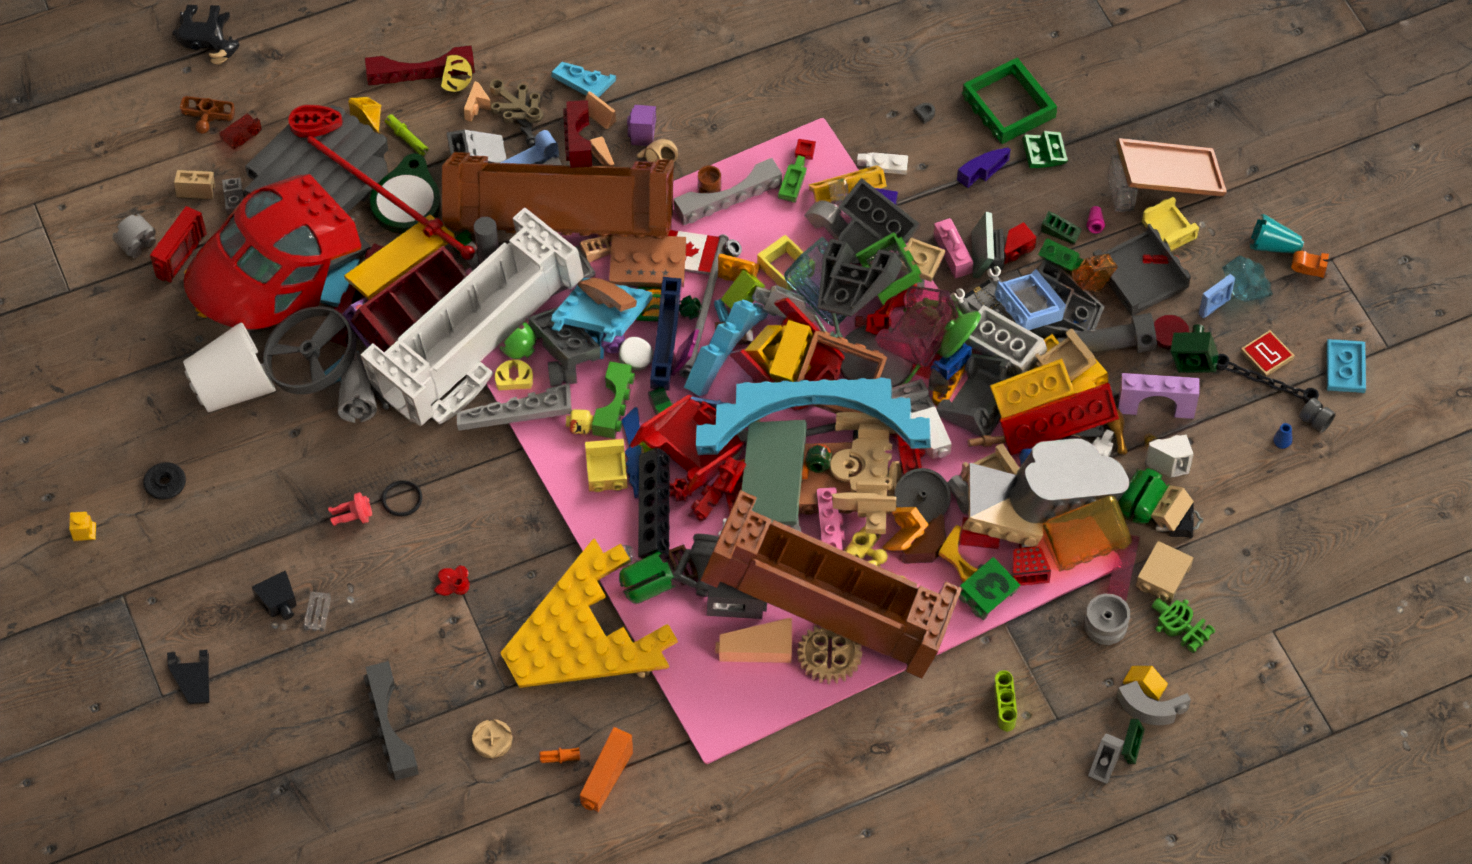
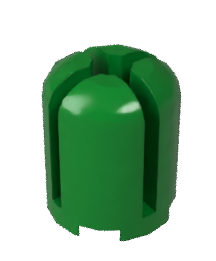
M1146 468L1145 471H1138L1137 469L1129 481L1128 489L1118 501V510L1128 520L1134 513L1135 516L1132 522L1146 524L1151 521L1153 511L1170 484L1167 486L1161 480L1162 475L1152 469Z
M656 552L620 571V586L628 587L623 590V593L632 603L640 604L675 587L671 583V579L674 578L668 563L662 562L658 556L661 554L660 552Z

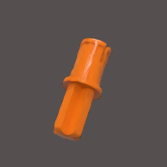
M560 747L558 750L541 751L539 759L541 763L559 762L560 764L566 761H580L579 747L572 749H561Z

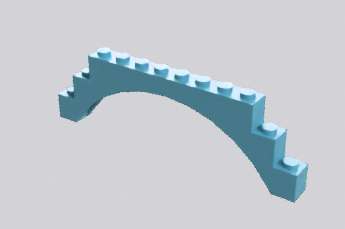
M886 378L839 379L834 381L822 379L819 381L801 380L800 382L781 381L773 383L764 381L761 383L744 382L736 384V404H717L716 425H697L696 429L698 455H718L737 433L751 423L773 412L812 404L837 405L855 409L877 418L893 429L911 449L931 448L930 418L917 417L911 419L910 398L898 397L892 399L891 379Z

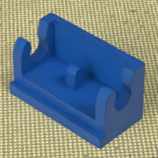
M964 343L950 357L946 359L942 357L939 361L935 360L933 362L934 365L931 366V371L943 380L948 381L968 361L972 355V347Z

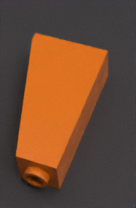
M616 727L612 729L580 793V803L587 810L600 811L633 754L631 734Z

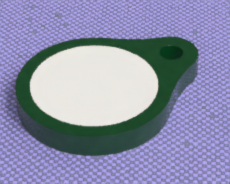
M409 154L378 184L422 216L432 215L434 218H437L441 209L438 186L428 171L425 158L419 154ZM374 189L372 190L370 197L371 209L375 220L380 226L388 231L403 234L418 223L417 220Z

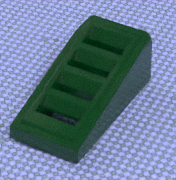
M1050 211L1046 214L1041 225V232L1074 245L1082 232V229ZM1071 231L1074 232L1073 235H1072V237L1069 236V234H1070Z

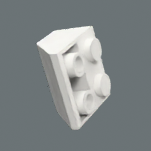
M1175 435L1168 439H1156L1149 442L1145 461L1146 466L1170 478L1189 474L1193 451L1187 435Z

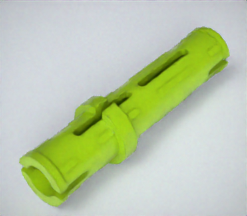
M393 114L387 116L390 121L385 119L384 122L394 130L396 136H400L419 155L424 156L427 154L423 150L428 152L429 148L407 129L406 124L401 123Z

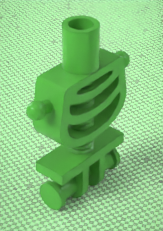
M1157 598L1152 604V608L1159 612L1161 616L1157 623L1159 626L1155 630L1157 632L1163 630L1172 637L1178 636L1184 631L1187 632L1182 638L1180 645L1184 647L1189 641H1192L1191 644L1187 645L1190 652L1195 653L1198 647L1204 645L1203 641L1207 642L1210 639L1209 636L1215 633V629L1211 625H1207L1206 629L1202 630L1206 622L1203 618L1194 627L1190 625L1193 610L1187 606L1189 603L1187 599H1184L1183 602L1176 600L1169 606L1160 598ZM1185 614H1186L1187 617H1188V620H1187V621L1183 620Z

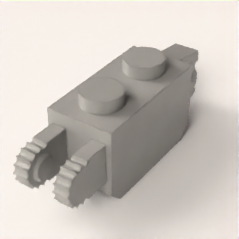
M777 285L772 286L770 290L756 287L752 299L764 305L763 309L768 314L773 316L779 315L785 319L786 316L774 303L776 300L789 298L812 323L816 321L814 319L816 312L806 306L804 296Z

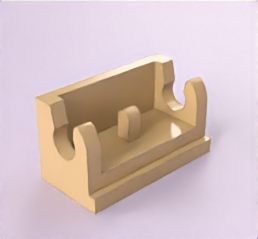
M177 170L174 181L176 197L213 199V189H215L214 172Z
M1169 485L1153 511L1151 518L1161 528L1166 525L1170 531H1174L1194 501L1183 487Z

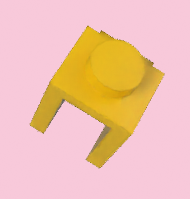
M70 512L69 530L73 541L95 540L96 523L91 520L90 515L87 512Z

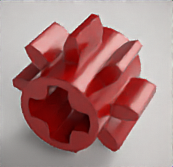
M675 478L674 484L669 483L670 497L674 496L676 502H686L688 496L692 497V493L689 495L684 494L690 484L687 483L686 478Z

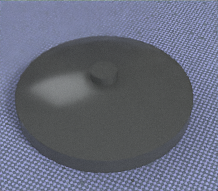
M867 325L853 330L845 337L851 344H862L866 346L867 350H878L887 357L880 378L891 379L892 387L904 383L911 374L914 362L913 348L909 340L898 330L889 327L887 333L876 335L867 332ZM840 350L845 356L840 368L845 379H873L878 364Z

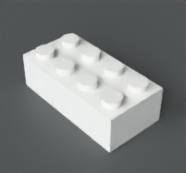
M985 305L978 311L981 314L978 325L965 341V344L985 356L1010 360L1018 375L1032 370L1037 362L1035 355L1038 353L1042 356L1048 350L1043 338Z

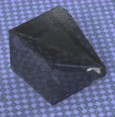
M932 369L928 389L947 394L950 382L935 369Z

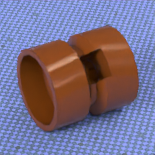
M711 165L702 167L698 172V193L721 192L720 170Z

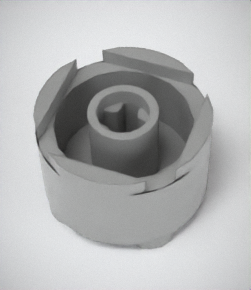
M137 214L136 217L130 215L117 226L119 228L117 234L114 232L112 236L113 241L127 255L133 258L139 257L145 247H151L156 242L154 238L156 234L155 229L140 214Z

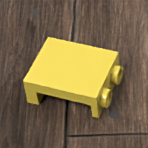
M1174 197L1164 199L1153 207H1148L1143 212L1142 217L1144 226L1147 228L1148 224H1151L1154 229H1157L1161 239L1169 245L1171 251L1196 239L1199 231L1197 224L1193 223L1190 225L1175 206L1176 199Z
M624 439L585 442L589 492L627 489Z

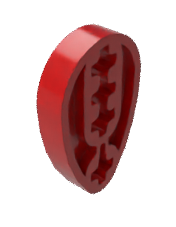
M320 105L299 106L290 113L288 119L292 133L302 138L309 136L317 137L330 133L341 127L343 123L340 112Z

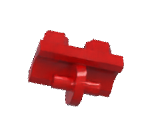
M728 457L725 464L720 465L718 468L720 473L712 485L714 489L730 495L733 494L738 479L742 478L744 474L743 470L746 463Z

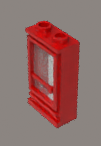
M186 206L150 254L155 276L158 279L171 283L173 281L172 278L176 276L198 246V241H201V237L207 235L201 212Z

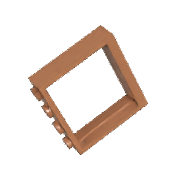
M815 331L797 382L804 380L817 342L878 364L873 379L881 377L887 357L878 350H867L866 346L862 344H851L843 337H832L827 331ZM812 404L834 414L840 412L863 413L837 405Z

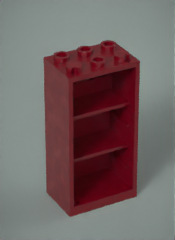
M442 246L359 307L350 321L370 345L374 344L385 352L398 341V338L468 275L465 268L453 258V254Z

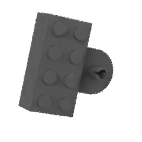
M862 178L838 207L852 218L838 238L839 241L847 242L855 252L850 262L852 264H860L855 254L895 232L898 238L902 237L905 244H907L921 226ZM896 248L892 250L895 253H899Z

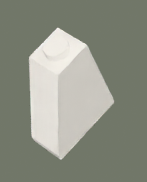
M936 407L911 413V419L917 417L930 418L931 448H924L926 454L932 459L943 458L951 454L952 443Z

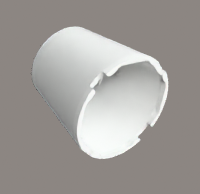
M242 322L183 361L186 368L184 371L185 375L191 381L189 385L193 393L198 394L196 397L200 405H204L208 412L276 391L264 363L260 364L256 356L258 350Z

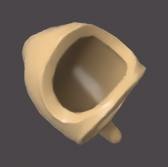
M658 139L638 153L637 158L645 157L648 162H656L657 159L674 160L675 162L678 157V150L672 141Z

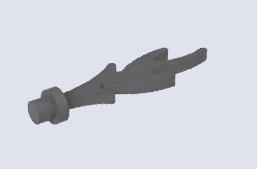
M515 119L523 126L520 127V131L527 136L525 139L526 144L530 148L535 146V136L531 132L533 123L528 122L526 119Z

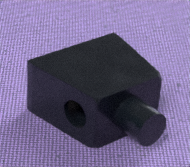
M286 570L252 586L255 599L271 617L281 614L283 620H289L294 616L292 608L296 607L297 604Z

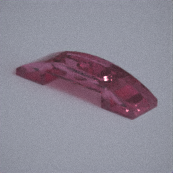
M1120 533L1107 594L1119 596L1126 602L1140 537Z

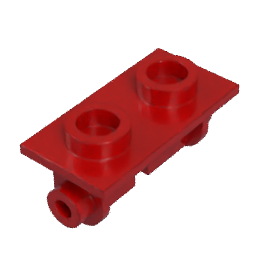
M707 484L700 493L703 495L701 499H696L691 505L692 511L688 516L694 513L697 515V520H706L713 510L708 503L715 506L720 498H722L723 491L714 489L712 485L709 486Z

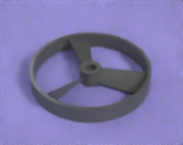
M318 306L299 310L285 318L269 336L263 356L265 369L276 385L286 392L311 394L321 391L335 383L351 365L356 351L354 330L345 317L334 309ZM328 316L311 340H305L301 343L300 347L277 344L281 337L297 323L311 317ZM347 326L349 338L346 352L339 364L329 374L325 375L317 359L320 355V349ZM301 352L306 360L309 361L312 383L289 385L277 380L272 371V356Z

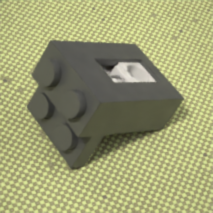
M720 582L717 588L708 584L707 616L762 619L763 611L767 612V603L723 582Z

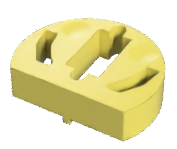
M449 55L447 56L441 87L451 92L461 91L471 81V66L463 57ZM455 60H463V62H457L451 65V62ZM455 69L468 72L467 75L470 78H466V80L451 77L448 71ZM449 80L454 86H456L457 90L450 87L447 81Z
M521 360L505 361L495 372L496 387L498 390L531 389L533 385L532 369ZM512 366H516V369H518L519 378H516V381H512V378H509V369H512Z

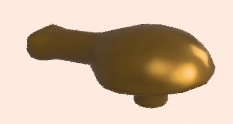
M1116 407L1119 419L1106 423V425L1116 436L1118 453L1126 455L1128 451L1123 436L1124 417L1122 412Z

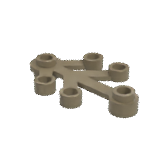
M494 79L490 82L491 93L496 96L501 95L510 102H493L491 104L492 113L499 114L502 110L522 111L517 113L511 111L504 112V122L512 123L514 119H526L530 123H538L543 119V112L538 107L540 103L539 93L534 92L530 94L531 107L525 105L526 94L528 93V86L521 83L517 86L519 94L517 99L504 89V82L502 80Z

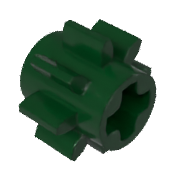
M691 295L682 298L683 300L680 301L679 307L680 314L684 318L689 317L690 320L698 317L699 311L702 310L699 299L696 297L692 299Z

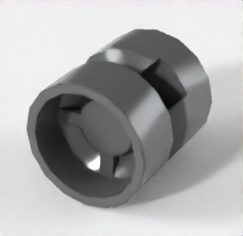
M559 361L548 362L551 387L562 385L563 381L566 384H577L576 368L567 371Z
M1312 398L1301 410L1299 418L1306 423L1312 422V427L1323 433L1334 420L1336 413L1328 407L1323 408V404L1320 401Z

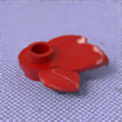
M459 565L455 570L451 568L440 570L438 577L441 583L434 588V591L442 596H448L452 593L457 595L467 593L470 586L467 578L469 574L467 568Z

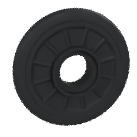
M163 462L154 465L146 472L143 485L150 496L162 500L170 499L183 490L186 476L178 465ZM164 477L170 479L167 484L159 483Z

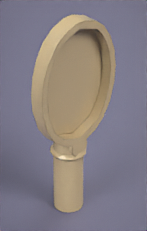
M893 461L888 469V477L892 479V488L887 490V496L894 497L896 485L902 477V468L899 461Z

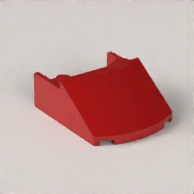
M789 298L775 301L774 305L786 316L781 323L782 328L790 320L809 326L813 335L815 331H819ZM817 342L809 363L811 368L805 374L804 380H837L841 373L840 368L845 356L840 350ZM743 349L732 351L729 354L753 379V383L775 382ZM811 405L795 406L790 408L794 411H797Z
M689 394L643 423L629 445L634 448L641 442H644L649 448H661L688 472L686 478L690 483L684 492L685 495H689L702 485L705 487L720 472L719 466L724 465L728 457L733 458L745 445L744 440L741 442L736 434L718 455H698L696 448L697 425H716V409L704 401L699 403L691 399L692 395Z

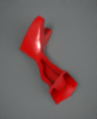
M917 283L888 299L874 314H868L866 331L876 335L887 333L890 316L894 308L911 306L918 302L917 298L911 296L917 289Z

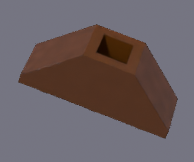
M942 514L936 519L933 518L928 523L929 526L924 530V534L915 538L911 546L902 551L903 563H932L939 557V551L946 541L945 522Z

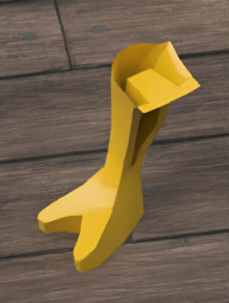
M956 525L942 545L939 556L953 564L958 571L961 581L965 582L978 569L968 564L959 555L958 544L961 527Z

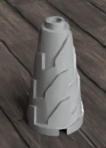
M355 351L351 365L341 376L338 402L339 416L348 422L354 423L355 419L359 418L360 422L367 421L377 412L374 392L371 390V384L361 355L357 351Z

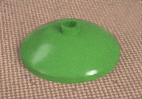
M978 311L963 314L956 320H950L944 328L946 331L941 341L940 351L942 357L946 359L953 355L969 338L981 319V314Z

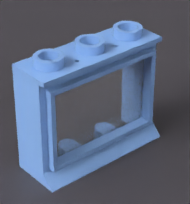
M1037 269L1031 274L1005 282L998 281L995 297L1013 317L1016 324L1031 330L1062 320L1066 304Z

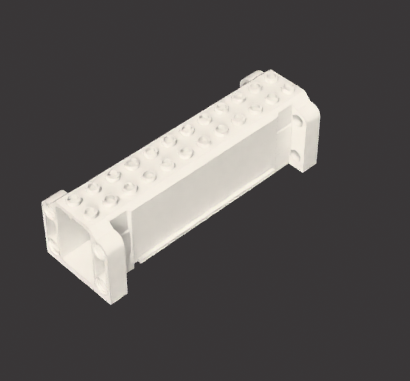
M525 207L513 217L516 234L509 240L510 243L502 244L398 338V341L387 351L383 352L376 345L372 344L360 354L371 385L380 393L385 401L410 422L422 426L434 415L431 405L460 381L474 365L483 360L540 308L561 286L572 289L584 278L578 249Z

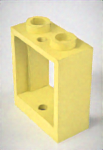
M786 235L757 254V264H760V268L778 286L789 291L796 289L805 279H810L814 274L815 262ZM785 253H788L802 267L801 270L788 279L770 264Z

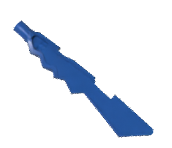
M634 407L622 419L629 445L640 428L637 407ZM637 445L634 448L629 446L625 451L628 457L626 466L628 467L627 474L630 477L629 484L633 487L635 498H639V455L642 454L641 446Z

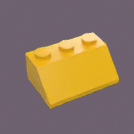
M788 320L787 325H784L781 330V342L776 344L774 361L771 360L768 366L771 378L778 382H797L813 338L809 326Z

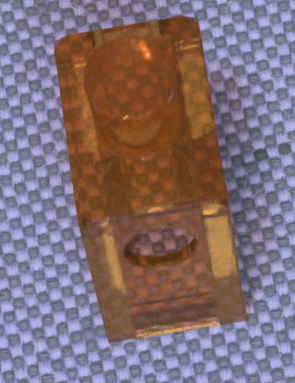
M1109 254L1088 257L1084 259L1078 269L1072 271V277L1082 290L1100 292L1118 266Z

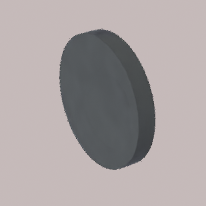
M918 468L907 472L900 478L894 491V497H896V507H916L926 522L929 523L940 514L944 516L950 505L951 492L948 483L939 473L931 469Z

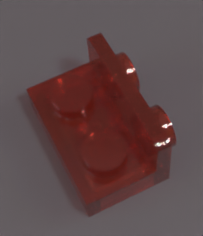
M247 113L219 134L220 138L234 150L242 146L251 137L256 136L262 130L258 118L253 119Z

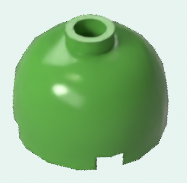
M526 322L522 324L524 326L523 329L518 327L503 342L506 345L505 347L500 346L499 348L509 358L521 359L524 356L528 358L535 351L533 347L536 344V334Z

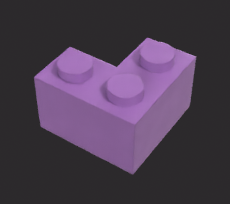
M634 105V109L632 108V112H630V116L627 118L628 137H631V145L648 146L653 142L656 106Z

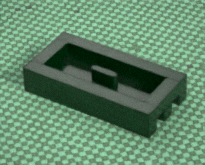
M1139 719L1130 720L1121 752L1128 764H1136L1145 731Z

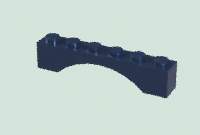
M663 277L650 389L663 387L667 391L670 390L682 278Z

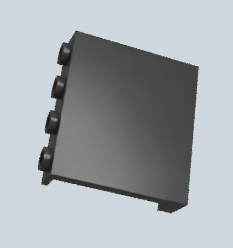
M1148 224L1146 232L1104 253L1100 249L1093 252L1092 263L1098 256L1106 255L1096 268L1131 316L1189 288L1191 276L1188 270L1183 269L1179 258L1172 254L1169 245L1163 242L1160 233L1151 224ZM1144 254H1149L1150 256L1164 255L1169 263L1153 264V262H1150V264H1145L1142 261V257Z

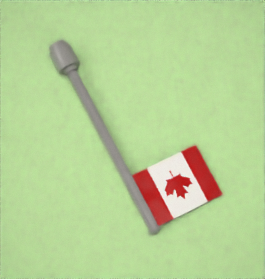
M670 230L668 236L686 237L685 271L710 275L702 301V310L699 312L695 329L699 330L692 357L679 370L680 375L688 379L698 356V347L718 277L719 254H724L723 245L729 240V237L725 234L717 237Z

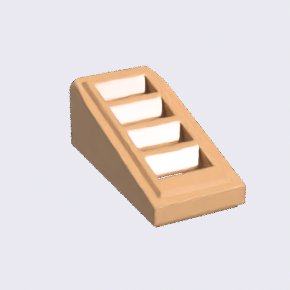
M601 136L591 139V152L604 167H614L613 159L604 138Z
M612 235L580 242V250L588 262L611 254V246L608 242L612 241Z

